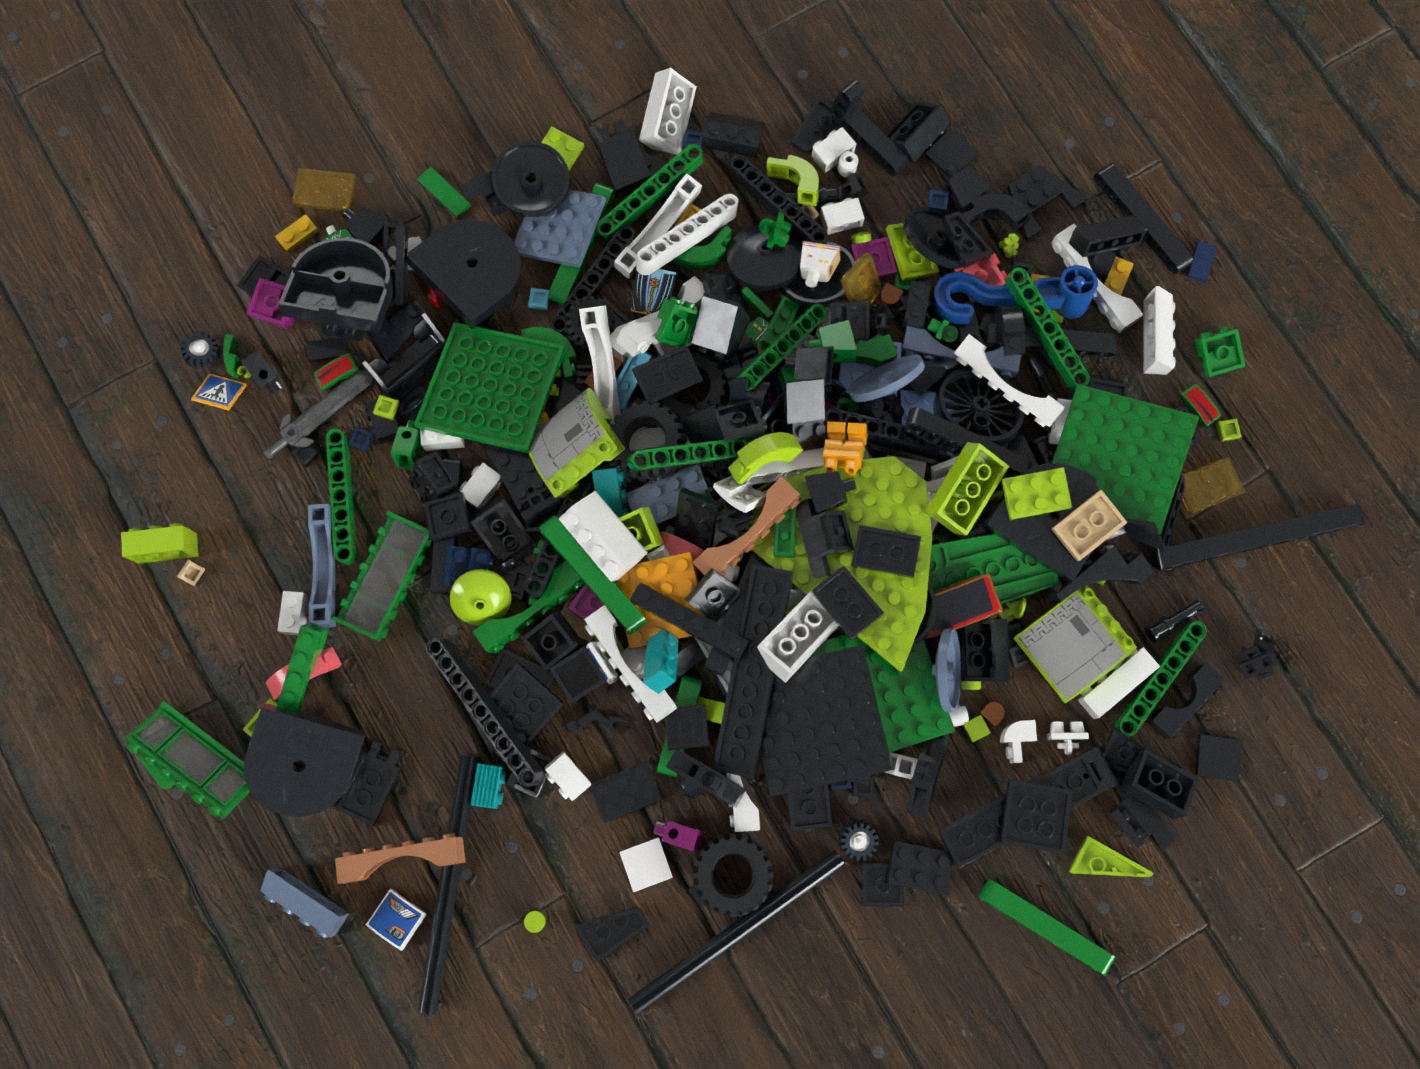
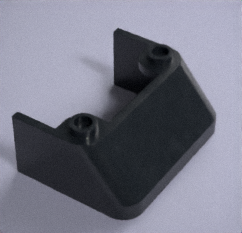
M414 303L411 304V307L421 318L413 327V334L417 341L393 361L387 364L382 358H373L367 363L356 350L352 352L392 399L398 401L404 399L434 374L446 344V340L428 316Z
M1182 471L1161 535L1155 522L1125 519L1127 523L1123 527L1129 537L1156 549L1166 550L1168 548L1185 491V478Z

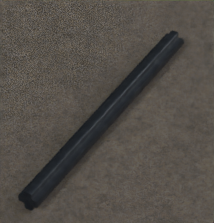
M466 755L460 756L448 834L455 833V837H463V844H465L470 804L479 757ZM461 863L442 866L418 1013L429 1015L437 1013Z
M836 850L762 902L755 911L753 910L738 919L631 996L628 1001L636 1014L639 1015L844 867L845 863Z

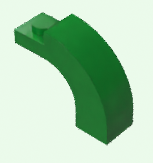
M725 226L710 244L692 246L671 261L680 267L691 270H701L716 265L726 257V248L733 239L732 229Z
M532 327L521 330L523 337L564 345L566 350L561 363L565 379L568 382L574 381L573 375L577 374L574 362H577V357L567 338L559 332L545 327Z

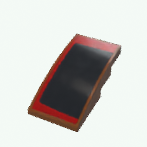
M989 572L934 591L937 601L936 620L924 640L942 635L944 629L956 630L1003 611Z

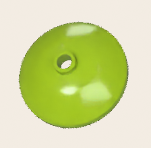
M484 569L472 570L464 573L454 582L450 591V604L454 613L462 621L471 625L481 626L489 619H502L507 614L511 605V590L504 578L497 573ZM482 602L484 605L478 606L477 603Z

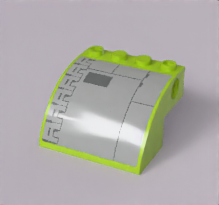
M587 388L540 426L536 431L529 450V455L535 468L555 498H565L579 486L577 482L603 461H611L625 450V447L608 424L612 421V418L591 388Z
M1088 586L1070 594L1014 637V640L1064 703L1069 702L1097 682L1137 648L1132 638L1124 632L1119 622L1112 617L1107 607L1099 601L1094 591Z

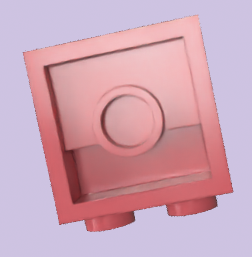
M995 253L992 254L991 258L964 268L954 269L955 272L969 273L990 286L1006 285L1005 278L1007 274L1004 270H999L997 265L1000 264V261ZM969 297L973 304L976 303V301Z

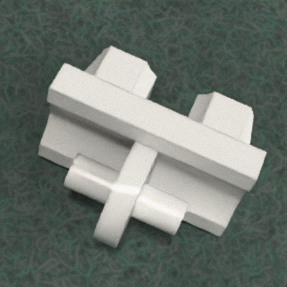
M1051 722L1050 733L1046 734L1047 740H1064V743H1057V748L1064 749L1066 755H1071L1072 749H1079V743H1072V740L1089 739V734L1084 732L1083 722H1070V733H1064L1063 722Z

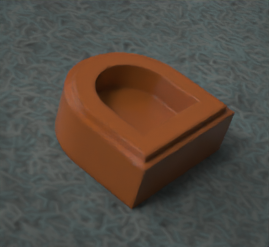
M886 283L880 295L881 302L890 306L896 305L899 297L903 294V290Z
M991 702L979 714L996 727L1003 719L1005 710L1000 703Z

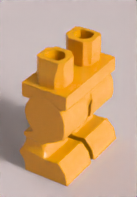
M828 422V440L825 439L823 451L826 473L837 471V468H844L847 475H856L857 470L862 467L865 445L867 444V424L848 423V428H846V422Z

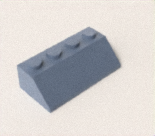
M282 868L270 869L265 875L260 890L265 894L264 898L272 903H279L282 905L281 909L290 915L294 913L300 917L299 921L306 926L312 925L317 929L316 932L324 938L335 936L350 914Z

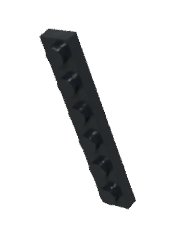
M642 583L638 584L630 598L631 603L738 661L749 643L748 640Z

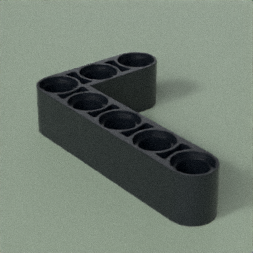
M853 79L837 94L830 109V115L887 173L895 176L909 163L908 157L857 107L864 89L857 80Z

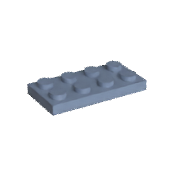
M696 464L628 492L626 497L632 512L642 507H649L656 525L676 517L679 491L683 487L707 496L705 490L709 486L700 464Z

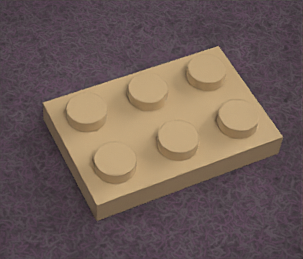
M1099 490L1051 529L1075 560L1080 561L1124 526L1127 521L1104 492Z

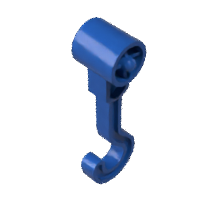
M1075 265L1065 269L1061 277L1038 278L1034 284L1049 309H1055L1064 318L1075 319L1081 317L1087 311L1098 287V279L1091 269ZM954 272L942 277L935 286L932 300L935 312L943 320L945 319L954 324H968L974 313L971 305L958 304L951 299L950 295L955 292H962L974 301L987 306L1017 304L1006 285L990 286L977 277L963 272ZM1023 292L1024 297L1030 299V295L1027 292Z

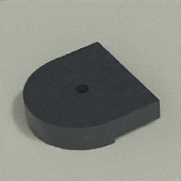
M462 220L448 224L406 253L407 264L434 290L435 295L444 304L446 303L471 329L475 328L502 306L505 307L513 299L519 286L521 260L515 243L504 231L483 221Z
M333 238L318 242L304 250L294 261L291 275L278 303L281 315L379 333L393 294L389 264L380 250L362 240Z
M1059 463L1042 464L1026 470L1018 476L1064 467L1072 508L1053 512V519L1050 518L1049 513L1009 520L1003 493L983 526L1066 581H1074L1091 552L1080 561H1076L1051 528L1099 491V489L1085 473L1077 468Z
M263 703L245 757L244 772L248 787L262 805L281 815L303 817L324 811L332 806L347 789L366 731L327 721L322 717L308 713L306 715ZM298 760L303 761V764H297Z

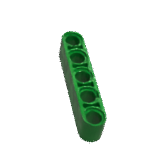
M683 675L675 702L676 707L696 705L703 680ZM667 735L657 773L677 778L678 774L666 767L675 750L668 751Z

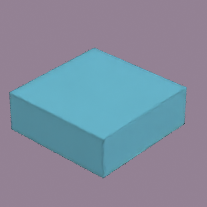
M531 288L528 308L548 311V294L550 290Z

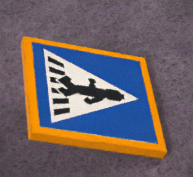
M209 373L191 400L229 411L247 384Z

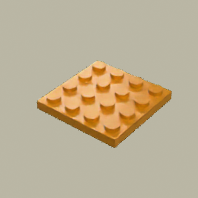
M692 552L637 563L623 577L615 581L617 587L629 600L638 584L642 583L706 618L704 613L685 600L699 583L695 565L692 563L694 561ZM633 604L647 622L632 635L626 631L630 649L645 646L647 640L663 628L675 634L678 639L692 636Z

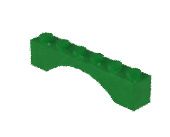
M880 334L874 336L872 340L866 342L865 340H860L855 343L857 349L855 362H833V365L860 363L876 368L896 359L898 354L890 334L885 336ZM785 364L781 366L777 374L783 390V382L800 380L794 376L795 369L786 368Z
M565 561L554 569L547 589L530 608L509 618L489 619L475 629L473 633L487 652L490 654L498 653L504 648L506 643L516 640L523 630L533 627L539 618L550 614L556 605L566 602L569 599V595L575 591H580L585 583Z
M311 622L300 627L277 707L301 713L306 687L313 668L324 648L329 631L328 628Z

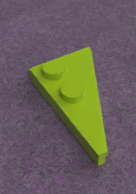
M1089 836L1085 837L1068 871L1074 874L1152 877L1153 872Z

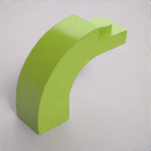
M788 155L787 160L768 157L767 177L794 182L798 186L797 204L816 206L819 196V177L815 168L806 160L793 155Z
M784 432L767 434L753 440L737 452L739 458L728 469L738 484H743L763 465L773 461L790 463L803 449L792 434Z

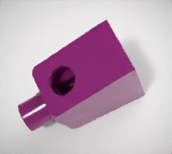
M657 821L654 828V834L663 836V842L693 852H699L705 834L703 831L672 821H668L667 824ZM676 830L678 831L677 838L674 837V832Z

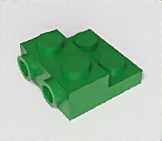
M671 296L670 300L665 298L657 316L662 321L655 339L678 347L688 345L698 318L699 310L695 309L696 305L686 300L682 304V300Z
M1224 326L1218 328L1216 333L1212 334L1211 331L1199 334L1200 338L1194 339L1198 358H1202L1206 377H1212L1246 366L1238 329Z

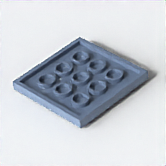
M568 190L566 198L554 211L539 217H524L514 241L519 255L580 268L606 198L602 195Z

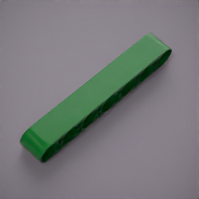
M697 144L688 145L603 217L597 224V231L601 239L610 241L621 226H630L676 187L686 174L690 175L703 163V154L700 146ZM693 153L699 154L696 158H690V155ZM679 165L684 166L681 171L675 170ZM663 178H669L667 183L660 182ZM649 190L655 191L651 196L646 195ZM635 202L640 203V206L637 208L631 207ZM619 215H625V216H626V217H625L623 220H621V221L617 220V217H618ZM605 227H611L608 233L602 232Z
M597 182L591 194L602 195L606 198L598 220L599 222L607 215L615 196V189ZM597 225L581 267L560 265L548 294L549 300L563 305L577 286L599 235Z
M1015 268L1005 278V284L1020 306L1021 311L1066 385L1071 390H1076L1078 383L1075 381V376H1078L1081 379L1080 385L1086 386L1090 381V376L1027 271L1023 268ZM1013 275L1018 276L1020 282H1016L1013 279ZM1023 292H1027L1030 295V299H1026ZM1034 308L1039 310L1040 316L1034 314ZM1044 325L1050 328V333L1044 330ZM1055 342L1060 344V350H1057L1055 348ZM1065 359L1070 361V367L1065 365Z
M814 304L803 312L736 377L749 376L747 392L752 390L826 318L827 311L822 304Z
M333 428L326 434L333 549L336 560L343 565L349 566L357 559L350 451L347 444L349 440L340 429ZM341 436V440L334 443L335 437ZM338 455H343L341 461L335 462V458ZM339 474H344V478L341 481H336ZM345 493V498L338 501L339 494ZM342 512H346V518L339 520V515ZM348 531L347 538L341 540L340 535ZM349 551L348 558L342 559L343 552Z
M744 437L727 442L718 440L639 450L628 457L627 464L630 469L641 471L739 458L734 449L735 443L739 444L742 449L752 441L745 442ZM715 446L721 448L720 456L715 453ZM696 448H699L701 450V458L696 457ZM676 450L682 453L681 461L675 458ZM656 453H659V454L662 455V458H663L662 463L656 462V460H655V454H656ZM636 455L640 456L643 460L641 466H638L634 461Z
M555 515L538 528L630 635L647 622L617 585L606 577Z
M1195 621L1182 628L1159 660L1158 664L1160 667L1147 677L1116 720L1115 728L1128 737L1137 733L1206 636L1207 628L1204 623ZM1192 627L1197 629V636L1192 634ZM1181 642L1186 646L1185 652L1180 649ZM1169 658L1174 660V668L1169 666ZM1158 674L1163 677V684L1157 681ZM1147 690L1152 693L1151 700H1148L1145 696ZM1135 706L1141 711L1139 717L1134 714ZM1124 722L1127 723L1129 726V731L1127 733L1124 732L1122 729V724Z
M991 879L987 880L978 896L986 903L1106 976L1116 958Z

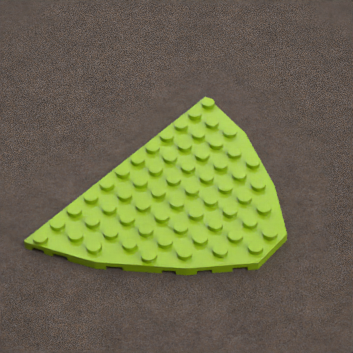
M894 456L863 459L862 467L857 470L856 475H847L844 468H837L841 481L853 477L857 489L845 492L848 502L833 511L844 510L854 549L859 525L921 536L914 578L851 567L854 550L846 553H833L826 557L831 575L842 566H845L884 612L880 619L857 637L899 672H902L926 611L932 548L930 515L925 512L929 505L927 484L922 477ZM822 466L805 471L799 475L795 474L787 477L786 481L800 494V502L805 499H811L805 476L826 473V468ZM766 483L759 487L757 490L761 491L763 488L767 487L772 483ZM764 504L751 510L755 515V520L747 523L749 529L758 520ZM725 509L718 512V516L726 513ZM797 513L795 558L774 557L775 523L769 528L770 532L764 538H759L754 542L755 546L751 551L772 568L794 572L792 584L805 595L828 578L817 579L811 574Z

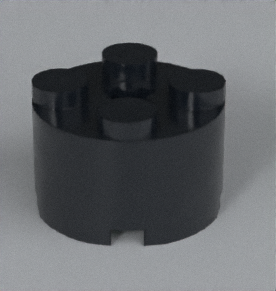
M895 393L857 403L859 405V410L856 411L857 414L899 423L904 415V409L900 405ZM867 428L868 430H871V431L875 432L874 429H872V428Z

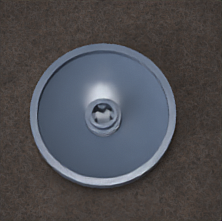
M909 355L894 359L872 369L858 378L849 387L848 393L852 401H870L896 393L922 373L925 368L923 359L919 355Z
M955 629L943 630L937 648L936 661L932 666V675L936 679L937 692L944 712H955L960 698L961 653Z

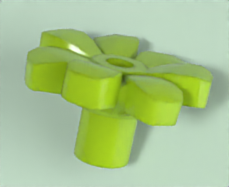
M1010 233L1008 238L999 242V248L1003 249L1007 258L1017 255L1016 249L1019 246V243H1017L1019 237L1015 233Z

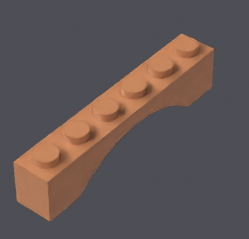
M783 477L779 478L767 490L762 513L748 532L729 544L707 548L692 563L704 575L713 568L724 576L726 574L724 571L730 566L734 567L740 561L739 557L744 552L748 553L754 548V542L759 538H764L770 532L769 528L774 523L778 524L784 519L785 512L789 509L793 510L800 503V494Z
M455 833L442 835L443 839L441 840L429 837L422 839L423 843L415 844L414 840L402 842V846L396 848L395 844L382 846V850L375 851V848L362 849V854H355V851L342 853L343 857L335 858L337 884L366 880L382 864L402 856L420 857L431 861L437 866L465 863L463 837H455Z

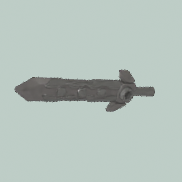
M366 369L358 370L319 403L312 406L293 421V423L291 415L287 414L282 418L280 426L283 438L263 453L270 459L287 444L296 448L309 447L314 441L305 437L347 402L354 399L370 386L373 377Z

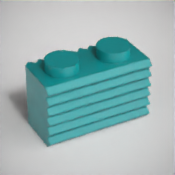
M477 763L470 805L498 809V805H502L503 793L500 791L507 777L504 767Z

